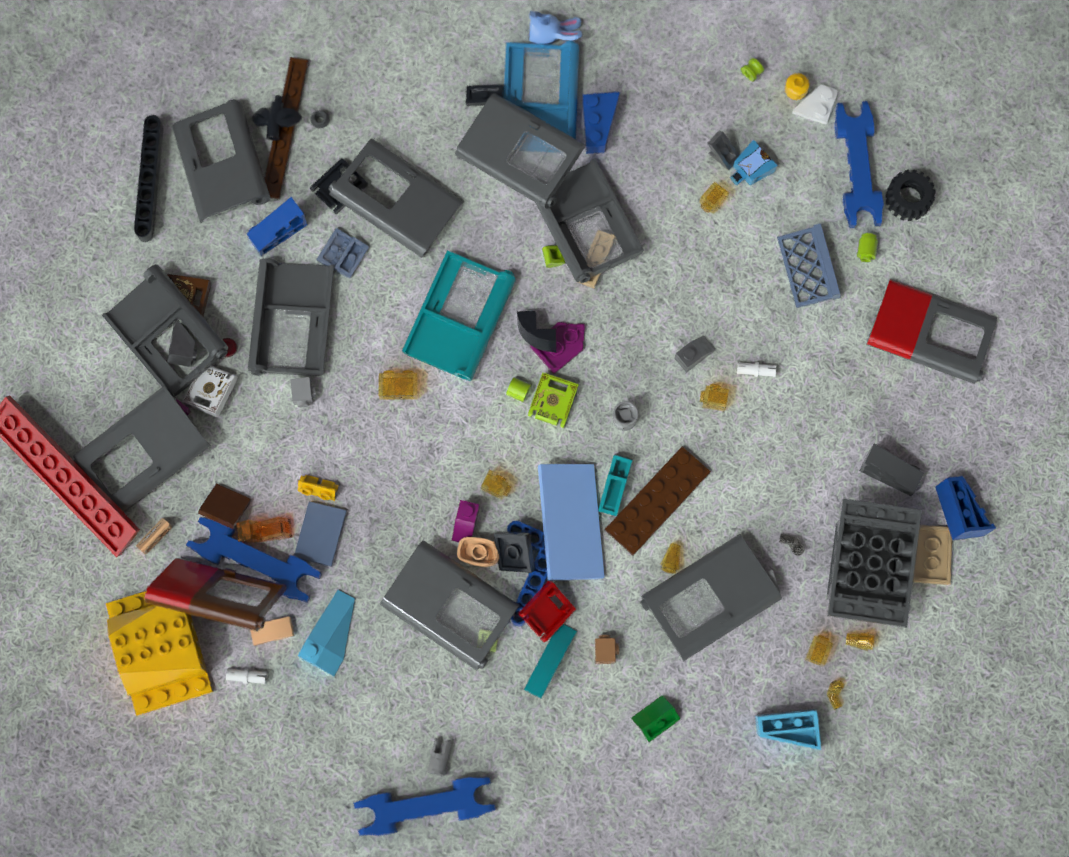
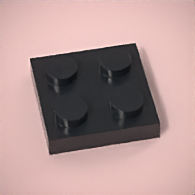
M502 531L494 533L495 545L499 554V571L525 573L535 571L530 533Z

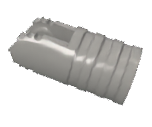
M440 738L434 739L427 773L439 776L445 775L452 740L444 742L442 753L439 754L441 740Z

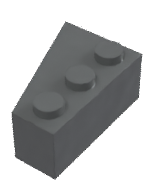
M875 443L868 451L859 470L909 496L915 493L924 474L920 471L919 467L908 464Z

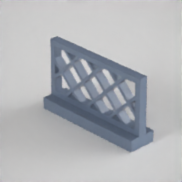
M821 223L813 225L812 228L777 237L796 308L841 298ZM811 233L813 240L810 245L800 241L803 235ZM791 239L795 241L791 251L783 246V240ZM798 244L807 248L802 257L794 253ZM809 250L817 253L818 257L814 263L805 259ZM791 255L800 259L796 268L788 264ZM803 261L812 266L808 274L798 270ZM814 268L822 271L819 281L810 276ZM796 272L805 277L801 285L793 282L792 278ZM807 279L817 283L812 292L803 288ZM819 285L827 289L828 295L820 297L814 293ZM801 290L810 294L807 301L799 303L797 296Z

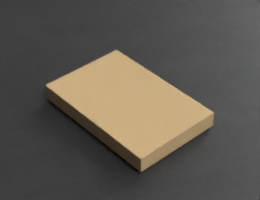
M920 525L913 582L941 585L951 584L952 537L948 527Z

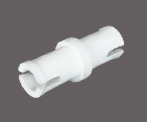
M738 362L737 374L754 375V377H758V375L775 377L776 365L759 364V362H755V364Z
M227 668L226 681H240L243 684H248L249 682L266 684L267 682L265 680L267 679L266 671H250L249 668H245V670Z

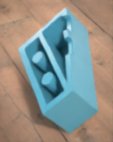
M809 709L755 715L756 731L759 737L821 750L817 710Z

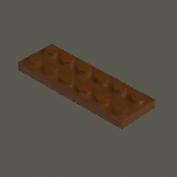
M682 446L604 530L634 556L711 471Z

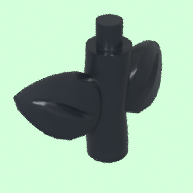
M276 95L275 100L271 102L270 109L260 108L254 113L252 120L259 127L267 126L266 138L268 140L278 141L280 126L292 127L302 120V116L294 109L284 108L282 96Z

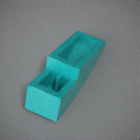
M614 454L598 509L599 512L617 516L633 459Z

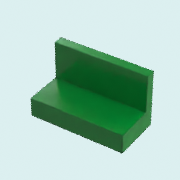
M663 695L631 717L648 742H651L681 720L674 707Z

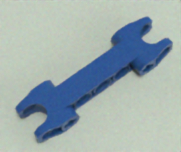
M862 101L860 105L861 115L855 118L845 113L843 103H837L835 136L836 139L845 138L846 147L848 146L847 160L848 164H850L849 178L850 182H852L851 192L843 193L844 213L847 217L849 228H855L857 212L862 210L871 213L875 227L881 226L883 196L881 190L872 191L866 137L874 136V119L868 101Z
M199 518V524L210 530V537L205 543L201 544L188 540L186 544L188 548L198 553L203 559L216 565L219 564L222 557L229 560L232 559L239 565L246 568L249 567L270 577L276 583L286 585L287 590L283 596L306 603L309 602L310 597L298 590L297 582L305 575L320 579L321 572L311 567L306 561L293 555H289L286 563L233 539L232 536L235 529L210 519Z
M468 777L452 781L453 791L395 802L392 801L391 793L372 795L364 800L355 802V809L370 808L375 814L374 823L369 827L359 829V836L394 834L398 832L396 825L398 822L440 815L446 812L457 811L459 821L496 811L495 804L480 805L474 799V792L478 787L491 784L490 777Z

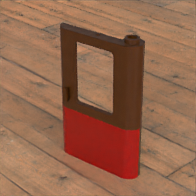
M175 558L148 586L145 593V603L258 632L265 625L266 618L264 616L284 594L287 587L284 584L236 573V570L220 569ZM220 580H227L270 591L257 606L208 595Z

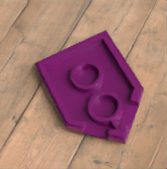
M558 322L550 328L556 329V352L539 350L531 345L530 348L548 369L555 374L583 351L585 324Z

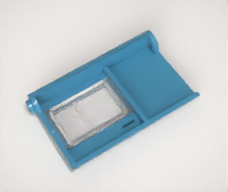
M566 41L561 46L506 42L504 98L576 139L579 45L575 41ZM527 131L524 132L513 151L563 153Z

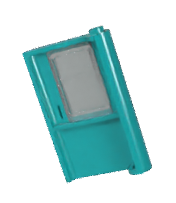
M447 250L402 352L407 356L454 376L472 381L516 282L514 273L508 270L497 272Z

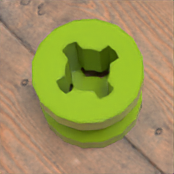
M751 58L747 65L741 67V72L753 82L758 74L764 72V68L759 61Z

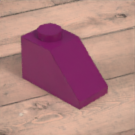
M460 500L451 541L460 542L463 538L473 537L480 510L479 504Z

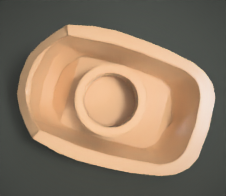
M466 537L459 542L457 556L460 561L479 567H492L498 563L499 554L493 541L484 538Z

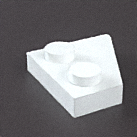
M820 84L794 108L793 114L826 125L838 90Z

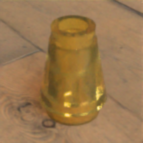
M670 543L660 563L662 566L661 570L671 574L676 573L680 564V545Z
M870 632L847 633L846 645L868 651V649L873 650L875 634H870Z

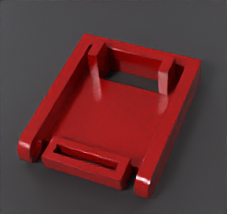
M547 581L518 614L520 617H524L523 620L540 637V640L546 642L576 608L552 581ZM556 595L563 605L558 608L549 597Z

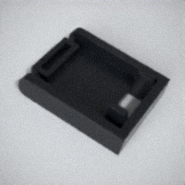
M343 158L336 162L310 187L312 192L319 188L315 195L330 209L337 205L333 210L336 215L345 205L330 196V190L328 189L334 180L337 182L342 176L341 173L349 167V164ZM355 171L353 176L356 180L353 182V185L362 191L368 186V182Z

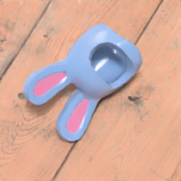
M530 11L529 41L534 44H550L556 39L573 41L582 36L581 31H571L581 26L580 18L575 17L559 21L551 14L545 15L537 11Z

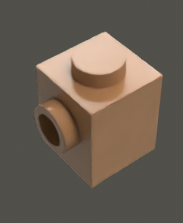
M599 635V638H595V664H615V655H619V643H615V638H610V635Z

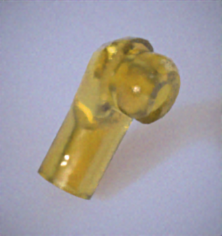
M835 680L830 683L827 691V697L834 710L843 706L838 697L841 689H844V683L841 680Z

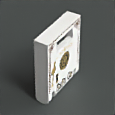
M210 366L192 382L182 402L186 406L219 417L238 377L235 374L231 375L229 372ZM198 397L211 401L210 406L206 407L198 404Z

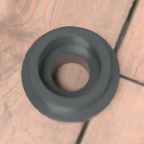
M315 111L311 115V123L315 128L322 129L328 125L329 116L325 111ZM322 117L323 121L317 122V118Z

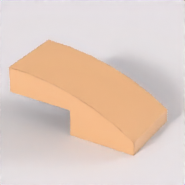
M291 617L267 621L258 632L250 630L253 645L255 646L295 636Z

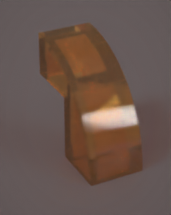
M276 517L264 521L245 520L236 523L238 542H267L293 538L291 519Z

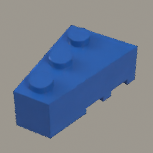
M620 92L583 94L582 106L586 154L605 153Z
M290 197L258 225L250 228L247 237L260 256H263L308 225L304 213L293 198Z
M963 476L946 478L935 486L952 540L983 537L996 529L994 523L990 524L985 516V509L980 508L974 499L976 495Z

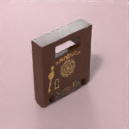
M167 274L192 305L194 304L197 289L203 291L200 305L193 306L204 317L211 287L210 280Z

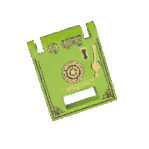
M542 372L528 416L532 417L533 411L536 410L535 419L557 426L559 419H562L560 427L564 428L579 384ZM550 380L567 385L566 392L549 387Z

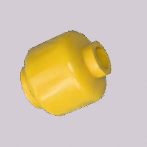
M801 73L790 75L784 87L787 97L792 100L804 98L809 90V80Z

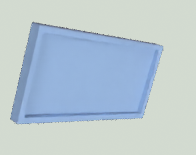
M594 464L538 465L548 580H593L605 578Z

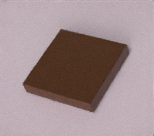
M216 483L199 508L198 514L234 529L249 506L251 499Z

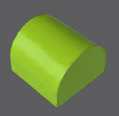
M557 245L544 246L542 248L547 268L561 266L565 263Z
M513 377L506 395L524 403L532 385Z

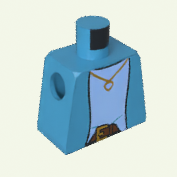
M753 140L735 160L733 168L736 172L730 178L735 185L745 180L751 186L774 173L777 164Z

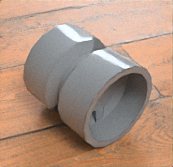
M629 401L618 403L613 411L614 426L619 430L628 431L636 425L638 418L637 407Z

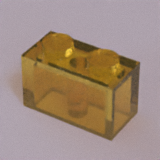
M389 370L379 373V399H418L417 373L410 370L402 371V373H395Z

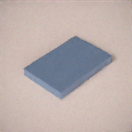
M309 501L294 556L305 561L332 567L347 511Z

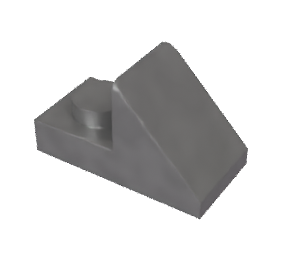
M719 130L707 143L711 149L708 154L727 170H730L740 155L725 133Z

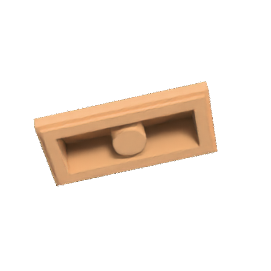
M162 518L142 538L136 547L147 555L168 533L172 526Z

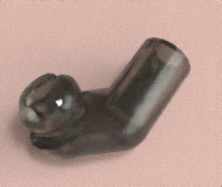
M780 534L779 543L788 544L796 556L803 554L804 546L797 536Z

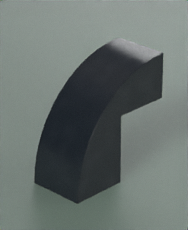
M517 311V326L523 339L539 350L556 352V329H536V311Z

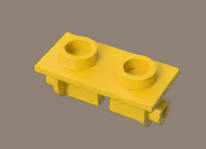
M301 475L300 480H298L299 492L307 496L314 495L323 500L335 501V493L339 487L336 482L322 479L320 485L318 484L319 478Z

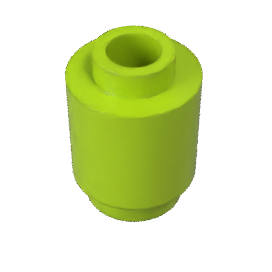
M863 233L861 238H859L857 257L860 258V261L871 262V260L876 258L878 245L876 235Z

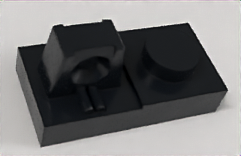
M466 86V105L483 106L494 93L504 97V86Z

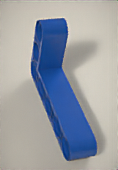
M512 521L508 525L507 532H510L513 527H519L521 533H530V536L537 535L539 541L531 543L532 549L538 551L534 561L535 571L528 574L516 601L520 606L515 614L519 613L526 605L522 601L523 596L530 595L533 598L544 586L548 578L547 568L542 569L538 566L539 561L546 560L544 532L520 521ZM537 577L541 580V583L538 586H533L530 580ZM514 615L511 618V622L517 627L526 625L524 620L521 622L516 621Z

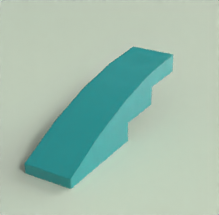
M562 624L552 635L524 691L542 699L577 632L576 630Z

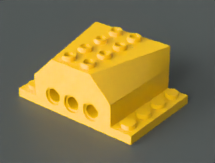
M146 591L105 603L109 615L107 628L119 676L127 695L131 696L136 716L213 693L191 614L145 603Z

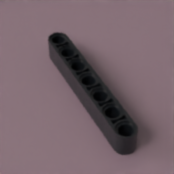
M156 115L147 116L143 127L134 232L141 242H149L154 235L163 139V125L160 118ZM154 123H157V124H158L157 127H155V128H150V126H151L152 124H154ZM151 141H156L155 145L148 146ZM148 159H155L153 163H147ZM153 176L151 181H145L146 177ZM152 194L149 199H143L144 195ZM144 212H150V214L147 217H142V214ZM143 229H148L147 234L140 235Z

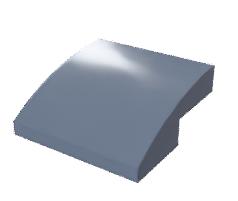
M335 228L316 260L325 266L334 265V271L350 279L369 246Z

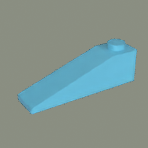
M337 590L299 652L298 657L335 676L344 660L355 598Z

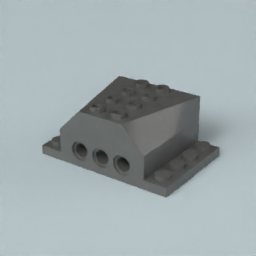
M842 499L840 519L836 523L826 597L829 600L827 616L907 628L922 510Z

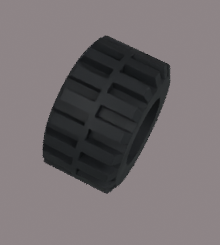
M914 169L912 172H909V170H905L904 173L900 172L896 177L894 176L885 195L887 199L885 202L886 205H890L888 210L890 212L894 211L893 215L895 217L900 215V220L904 221L906 217L908 221H912L913 218L918 220L921 216L924 217L935 200L936 189H933L935 185L933 182H929L931 179L929 176H923V172L919 174ZM903 188H913L919 193L921 200L915 203L908 202L903 199L900 190Z

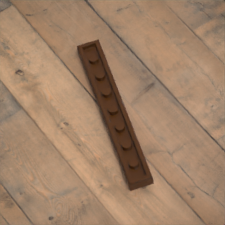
M290 57L282 93L284 108H291L298 112L309 63L308 60ZM295 125L288 128L280 126L279 140L272 141L265 173V182L270 198L280 200Z

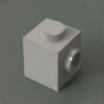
M310 377L290 379L293 404L300 408L308 407L310 403H313V398L316 397L315 386H311Z

